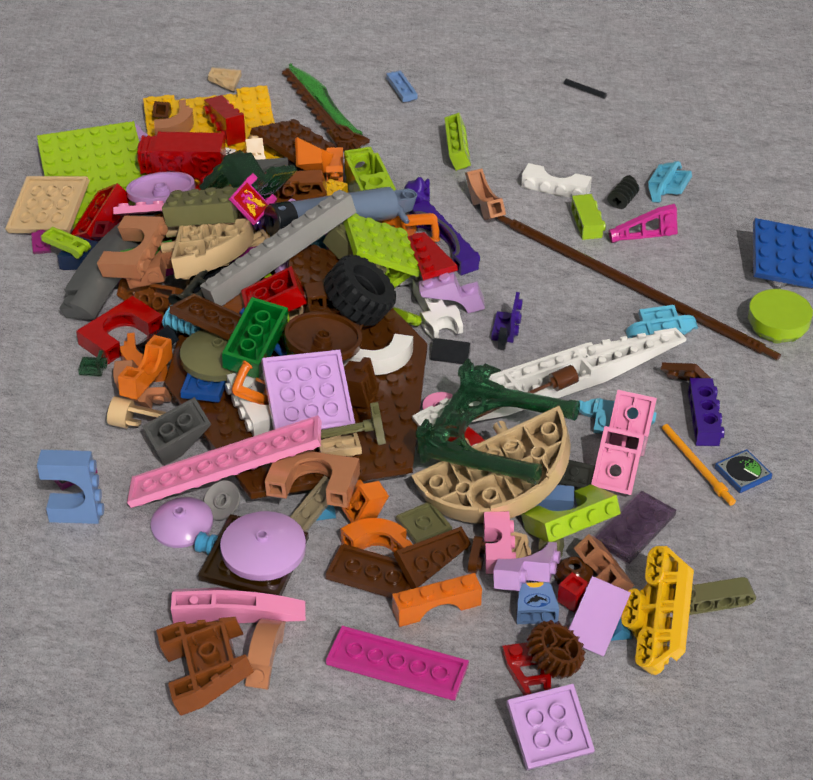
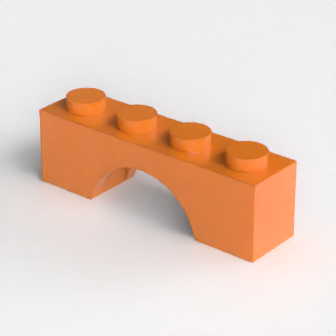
M154 335L145 345L143 359L138 368L126 366L119 374L120 396L138 400L172 359V341L170 338Z
M475 573L402 591L392 594V611L398 626H406L420 622L429 610L440 605H456L461 611L481 606L482 587Z

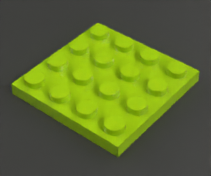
M357 213L343 221L353 255H358L361 258L368 259L369 262L419 277L418 261L415 259V252L411 248V242L408 240V233L405 229L395 228L369 217L364 218Z

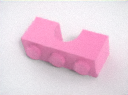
M484 512V541L496 542L485 543L486 574H494V567L498 559H516V552H512V549H515V536H511V533H514V520H510L509 512Z

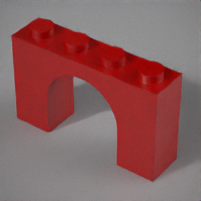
M131 296L76 331L78 344L108 365L121 356L120 342L108 334L111 330L117 327L130 326L148 336L163 327L162 314L136 297Z

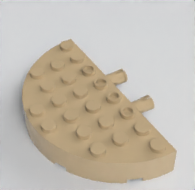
M240 212L235 223L168 227L166 237L177 238L176 241L161 242L162 253L173 251L171 261L175 278L189 279L201 271L207 270L208 272L221 266H227L231 261L243 254L253 242L254 231L252 223Z
M560 406L510 429L506 427L504 421H499L501 428L496 422L493 425V429L497 435L472 447L467 438H462L464 445L461 440L456 443L460 453L411 475L421 496L426 502H429L438 509L441 514L468 523H484V512H509L510 518H513L532 509L556 488L569 462L570 435Z

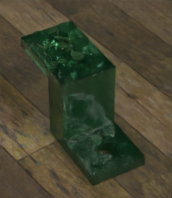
M251 152L228 154L223 158L221 164L215 166L213 172L203 179L199 188L201 190L212 187L223 189L229 184L233 188L240 187L247 177L254 173L258 178L252 186L264 199H267L271 194H275L296 173L297 169L294 165L273 166L264 173Z

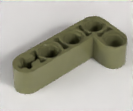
M745 577L695 585L692 583L689 615L748 606L755 602L756 595L748 578Z

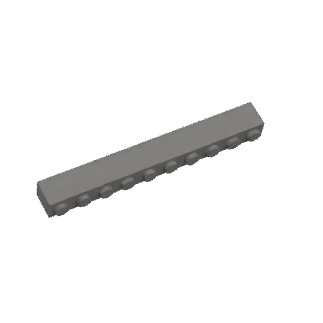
M342 190L335 191L330 197L306 211L305 214L293 220L270 238L265 239L263 243L252 248L247 254L236 259L231 265L223 268L213 277L208 278L206 282L200 285L205 299L223 306L239 295L242 289L253 285L355 214L356 209L351 194Z

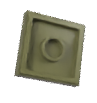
M429 502L396 515V522L406 529V535L413 544L452 530V526L441 512Z

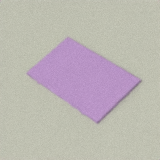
M591 577L571 626H569L570 631L574 630L573 634L575 636H580L579 642L584 644L583 648L604 657L631 592L596 577Z

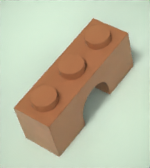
M588 534L574 547L583 562L598 574L596 578L626 591L635 586L604 544L597 538Z

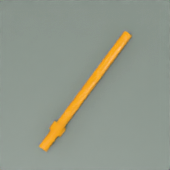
M668 424L663 425L662 430L714 487V492L719 497H722L730 506L734 505L736 500L728 492L725 484L716 479Z

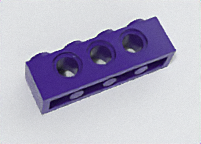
M690 378L688 398L696 446H720L721 438H724L725 429L721 427L722 413H719L720 400L716 399L718 389L717 386H714L713 378Z

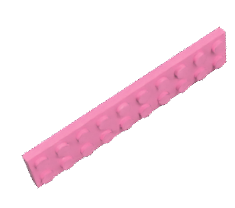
M319 415L133 476L127 503L130 508L142 506L148 502L161 500L175 493L179 494L185 490L197 488L203 484L218 481L230 475H237L240 472L255 469L267 463H274L282 458L313 450L321 446L322 421Z

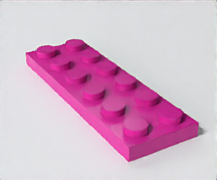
M341 626L326 658V665L455 701L468 669L469 660Z

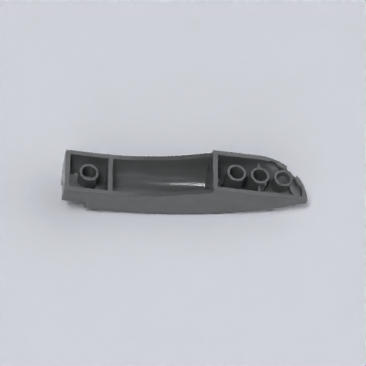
M161 213L133 214V215H129V216H152V217H153V216L158 215V214H161ZM120 223L112 228L96 244L65 287L64 291L67 297L59 309L66 318L95 319L109 294L121 279L102 277L97 265L104 251L120 252L121 250L135 248L142 243L140 241H124L118 230Z

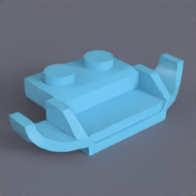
M680 161L659 164L648 181L652 202H661V195L682 194L692 178V172L677 170L682 168Z
M675 305L639 309L640 322L630 325L626 329V334L628 338L637 337V334L641 333L651 335L654 334V331L677 328L685 335L691 332L692 329H698L694 316H678Z
M601 398L591 399L586 402L579 400L578 411L587 417L596 418L593 433L603 434L604 426L609 427L615 401ZM630 408L627 412L630 419L637 418L639 414L636 408ZM654 412L651 425L654 424L656 420V412Z

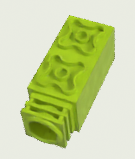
M371 146L344 151V167L349 192L382 187H391L393 190H396L379 154L374 153ZM358 162H365L363 166L355 168Z

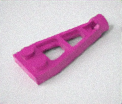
M671 204L656 208L613 229H609L611 243L620 240L678 234L676 205ZM658 218L659 228L656 230H646V223ZM640 224V232L629 233V228Z

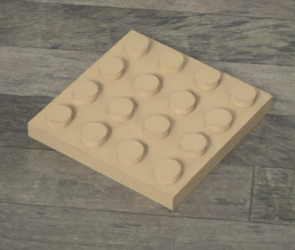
M27 176L5 228L8 233H32L37 230L47 231L53 226L70 234L90 180L87 176Z

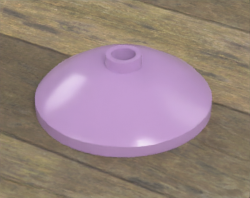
M179 497L167 501L155 511L151 519V530L155 539L161 544L172 548H184L194 545L199 532H206L208 535L213 526V515L210 507L205 502L192 497Z

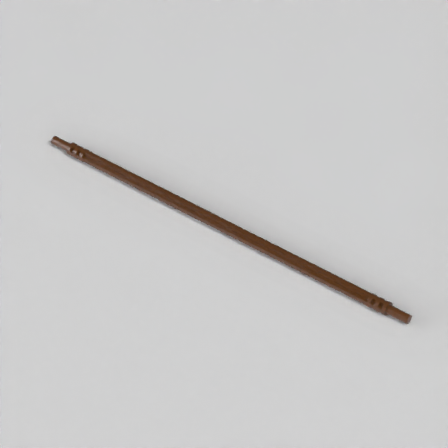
M504 215L497 217L498 221L508 225L511 229L664 306L675 305L678 313L694 316L696 322L759 354L763 353L777 361L781 357L780 353L766 347V344L516 219L512 220Z

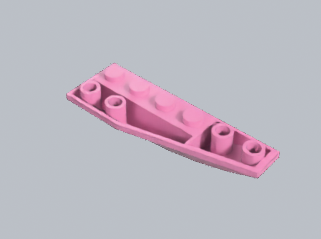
M219 587L175 589L172 591L171 613L173 624L184 621L186 624L197 623V620L204 619L206 622L219 621V618L236 617L238 623H258L261 618L286 622L306 621L305 601Z

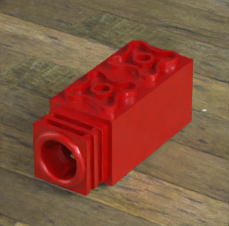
M158 132L153 137L142 135L137 148V161L141 174L181 172L192 176L194 179H199L205 173L208 174L212 169L217 170L222 167L225 170L227 162L224 133Z

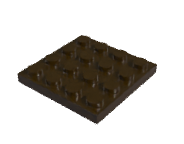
M230 514L198 574L199 581L240 591L282 596L293 571L277 579L254 581L234 574L225 565L221 555V538L226 528L241 517ZM304 532L305 540L307 543L309 539L308 532Z

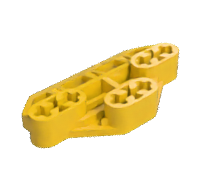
M655 546L649 551L645 572L647 584L643 590L639 591L633 588L628 591L631 594L621 617L622 624L632 631L637 639L636 664L651 675L659 674L664 669V665H668L670 657L677 661L686 650L694 570L668 546Z

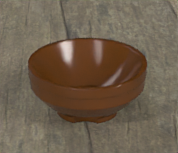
M567 557L557 564L556 574L554 575L558 584L572 572L590 582L593 576V569L579 557ZM572 563L579 564L581 568L574 570L571 569L569 565Z

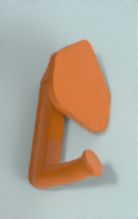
M433 213L407 215L410 221L408 224H405L399 216L392 220L381 222L395 228L405 229L408 236L416 233V225L431 224L432 236L430 238L434 242L440 241L438 219Z
M243 360V364L233 383L232 393L235 396L257 404L269 405L266 388L264 393H260L242 386L247 373L253 368L248 362ZM256 377V381L265 385V380Z

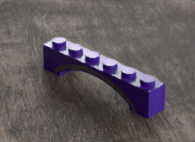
M427 200L414 204L413 210L409 212V215L433 213L437 216L439 237L451 248L452 260L457 264L459 275L462 276L479 270L480 255L444 219L443 215ZM431 224L416 225L417 229L423 228L432 232Z

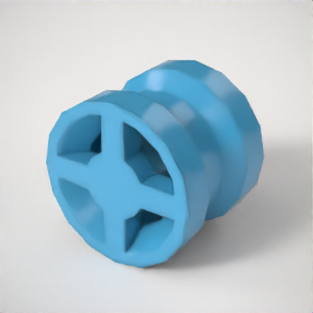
M199 532L195 541V551L199 553L204 551L209 555L218 536L214 534L209 536L206 532Z

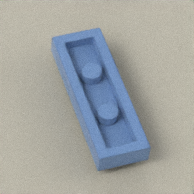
M401 70L386 73V79L403 102L417 99V92Z

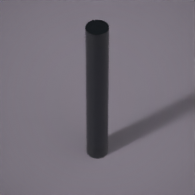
M567 78L564 81L565 85L603 99L607 96L605 92Z

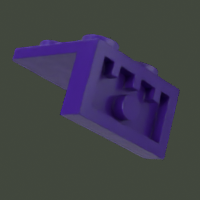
M516 292L512 313L497 311L491 340L498 341L500 327L508 329L507 342L513 343L514 337L518 336L519 325L517 324H521L522 313L519 310H522L523 299H520V292Z

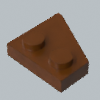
M662 362L661 370L671 379L689 381L690 378H711L697 364Z

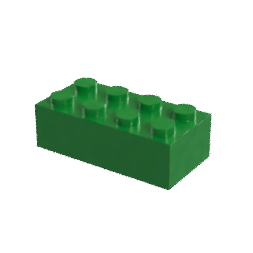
M251 297L222 352V368L238 373L244 360L253 367L249 370L247 376L260 378L263 373L261 360L262 358L271 357L288 323V308Z

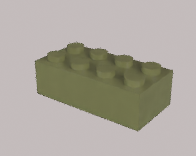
M227 186L223 189L212 187L206 190L191 189L189 191L175 190L170 193L162 206L165 224L167 227L235 223L240 211L229 198L239 187Z

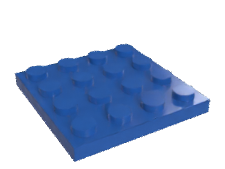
M755 218L753 221V277L813 288V229Z

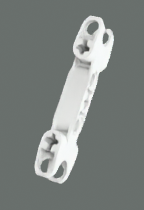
M421 274L419 277L412 275L399 284V286L407 284L410 286L424 311L420 312L419 315L422 318L421 325L432 339L439 338V330L443 328L452 329L456 334L463 333L460 311L456 305L445 306L442 299L424 298L421 296L419 281L423 280Z

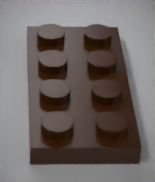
M192 294L173 304L169 310L170 314L177 316L179 319L190 322L194 326L203 328L209 333L216 334L225 340L230 339L242 316L196 294Z
M343 543L340 545L326 572L327 580L388 598H392V594L412 589L395 558Z

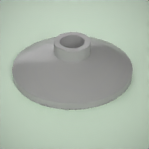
M223 480L213 484L205 495L204 502L210 507L214 520L227 519L230 514L236 511L239 505V489L230 481Z

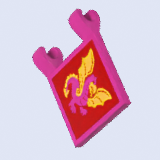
M254 173L247 177L229 198L253 225L264 215L266 206L277 200L274 194L264 199L253 188L252 184L258 178Z

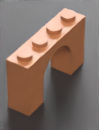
M124 216L118 226L122 239L124 241H140L142 243L136 248L125 252L104 251L97 265L102 277L142 279L167 234L168 227L163 217Z
M304 451L295 456L279 459L272 463L266 476V496L287 499L292 484L298 477L307 473H320L330 478L326 488L327 505L348 508L360 475L359 458Z

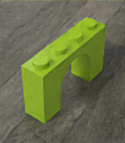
M590 484L574 491L577 503L576 508L565 511H551L538 505L521 514L525 531L546 542L556 541L620 515L617 495Z

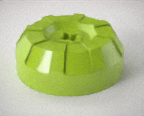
M769 289L759 292L751 299L748 311V320L755 333L760 338L776 344L794 342L801 338L810 328L813 316V309L804 297L783 289Z

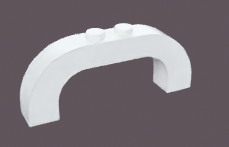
M394 334L392 342L387 347L380 350L360 349L355 356L343 361V366L349 361L360 362L363 357L371 358L375 375L394 372L402 368L410 360L413 352V336Z

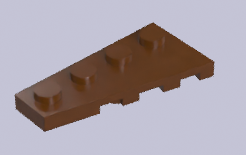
M461 526L399 549L393 555L410 587L414 589L420 587L471 545V542Z

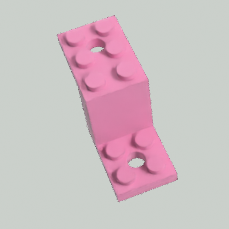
M617 390L609 427L604 426L592 485L632 495L640 456L645 454L657 398ZM630 408L638 410L637 418L630 419L627 412ZM613 465L621 467V474L617 477L612 476L610 473V468Z

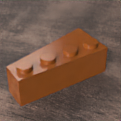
M322 170L257 173L255 175L258 178L252 184L253 188L264 199L274 194L277 198L274 203L288 201L291 198L303 200L327 195V185Z

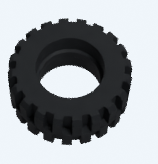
M358 255L343 256L325 276L324 290L328 294L327 298L333 303L335 309H338L349 320L355 321L356 324H364V326L378 324L396 303L395 287L390 282L389 277L384 274L381 268L379 269L376 264L369 262L366 258H361Z

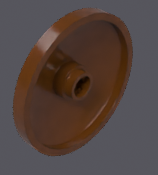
M308 312L295 316L286 324L284 341L294 354L340 350L342 361H345L359 352L362 343V333L354 322L338 314Z

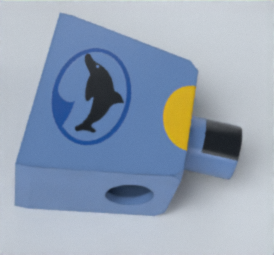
M527 580V583H523L518 596L516 623L539 624L552 620L554 623L557 622L559 619V605L549 582Z

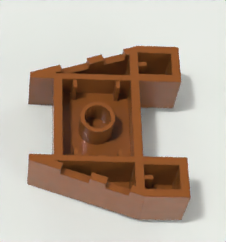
M236 617L219 618V621L206 622L205 619L197 620V623L186 624L185 621L176 622L156 630L160 648L168 662L186 656L190 675L168 683L172 702L180 716L205 707L254 672L246 654L239 657L235 656L231 639L243 635Z

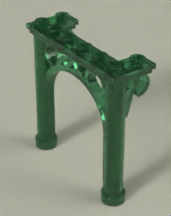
M466 359L464 364L458 369L460 388L453 394L449 404L444 407L440 417H437L433 427L432 423H429V419H425L416 429L415 435L418 439V454H420L421 463L425 464L426 461L429 462L430 459L527 480L528 483L537 485L542 476L541 464L478 451L465 440L467 427L480 414L499 407H516L544 413L560 406L564 418L575 421L579 414L580 402L505 388L503 385L489 380L491 374L486 367L481 365L474 367L471 359ZM471 402H481L479 405L469 406ZM450 437H457V439L452 442L448 441Z

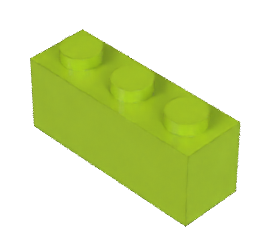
M592 194L573 195L571 211L582 240L602 238L606 225L605 221H602L597 201L594 200Z

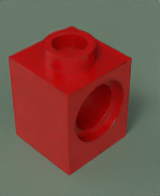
M572 572L559 584L557 602L575 613L589 582Z

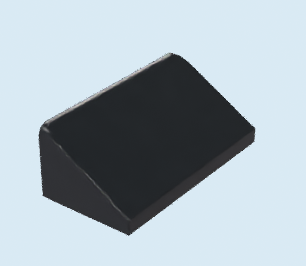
M434 338L430 360L467 365L471 344L463 341Z

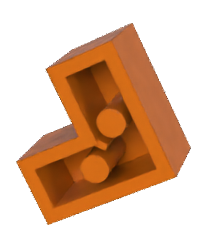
M360 479L356 483L348 508H341L351 523L360 519L377 518L389 495L379 481L364 484Z

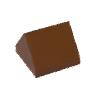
M154 101L153 117L169 118L172 113L170 102Z

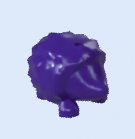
M417 177V179L406 183L404 189H412L417 193L415 204L426 200L430 203V179L424 181L422 177Z

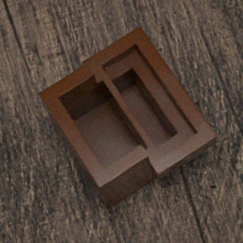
M363 357L360 362L349 361L344 366L351 405L368 408L370 403L375 400L374 395L378 392L379 387L371 358Z

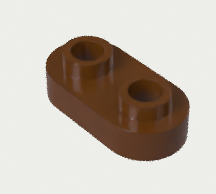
M474 536L468 563V573L477 574L478 570H482L483 558H481V554H485V543H487L483 541V537Z

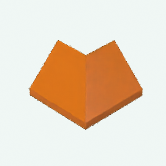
M298 137L295 138L296 166L304 170H322L323 175H325L326 166H329L334 155Z

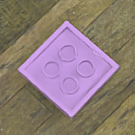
M574 684L507 700L506 704L526 770L595 752Z

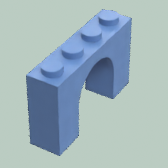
M40 451L37 462L40 480L69 481L78 485L83 490L75 494L50 493L46 507L49 522L99 524L100 515H104V503H101L102 490L98 489L99 475L95 473L97 462L93 460L92 451Z

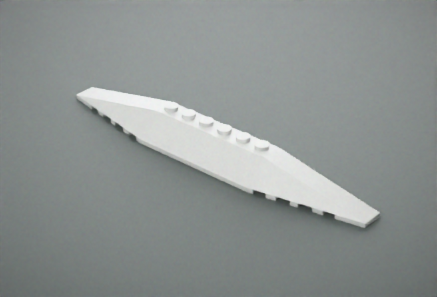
M677 328L654 331V334L651 335L641 333L637 334V337L634 338L624 336L620 337V340L617 341L606 339L594 345L592 342L585 343L488 375L484 381L471 384L469 389L456 392V396L441 400L439 405L435 407L430 406L414 414L412 419L421 431L452 426L548 383L549 374L568 365H572L576 369L579 377L578 383L560 391L547 387L470 422L508 416L604 383L685 342L686 337Z

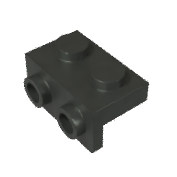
M569 460L566 471L558 485L575 486L574 490L590 485L596 465Z

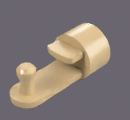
M114 396L108 407L107 424L127 429L130 425H141V420L133 418L134 412L153 417H159L166 412L137 406L134 400Z

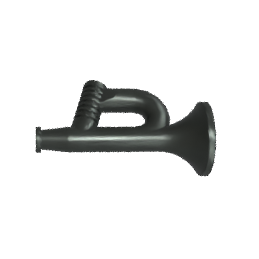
M207 270L199 272L181 294H171L168 298L169 303L173 305L192 294L204 297L201 289L197 293L192 292L198 284L201 285L206 282L203 278L208 273Z

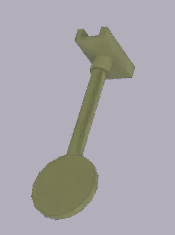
M378 402L370 403L371 419L363 420L360 423L321 430V439L360 431H373L378 445L386 444Z

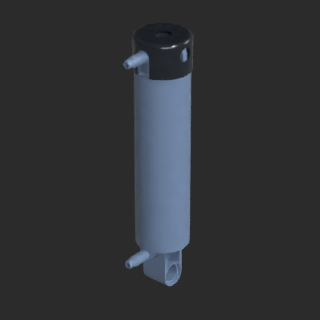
M391 187L349 192L352 196L356 213L361 217H369L377 222L392 220L399 216L405 224H408L410 221L405 212L413 210L417 198V193L412 189L393 190ZM331 195L268 204L264 211V224L269 236H273L280 229L286 227L293 220L298 219L306 211L314 208Z

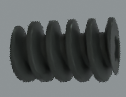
M631 175L625 176L608 195V202L618 209L626 208L639 192V185L636 179Z

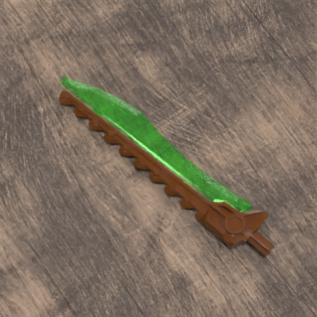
M292 63L289 64V68H285L282 71V75L288 76L287 81L292 82V87L297 89L296 94L302 95L301 100L307 102L306 107L312 108L311 113L317 115L316 120L322 121L321 127L327 128L326 133L337 148H343L344 152L361 148L362 145L370 143V139L363 136V132L356 129L338 110L326 87L305 71L293 66Z

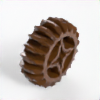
M552 620L543 621L535 626L528 635L526 648L529 651L527 655L533 657L531 662L538 665L537 669H543L545 675L550 673L552 678L557 676L559 679L569 678L579 671L585 660L584 655L586 652L583 650L584 644L579 642L580 636H575L573 634L574 630L570 631L567 628V624L562 626L559 621L555 623Z

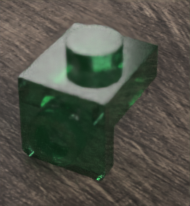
M99 350L97 358L82 357L78 368L79 375L102 376L103 370L107 368L108 363L107 357H104V351Z

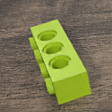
M460 113L444 117L449 157L457 171L471 166L466 126Z

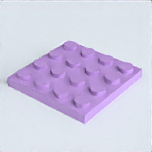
M340 350L262 358L261 364L274 430L319 415L322 421L321 430L355 424Z

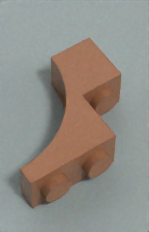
M483 169L466 172L465 175L472 204H480L483 219L487 220L506 215L503 199L497 197L491 191Z
M160 249L150 262L142 279L126 278L129 288L165 282L166 269L173 268L171 261L173 251L162 253Z

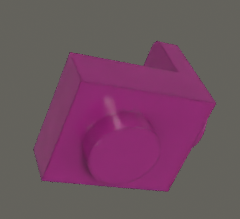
M37 230L31 233L34 254L51 253V245L43 242L41 239V235L46 232L45 230Z

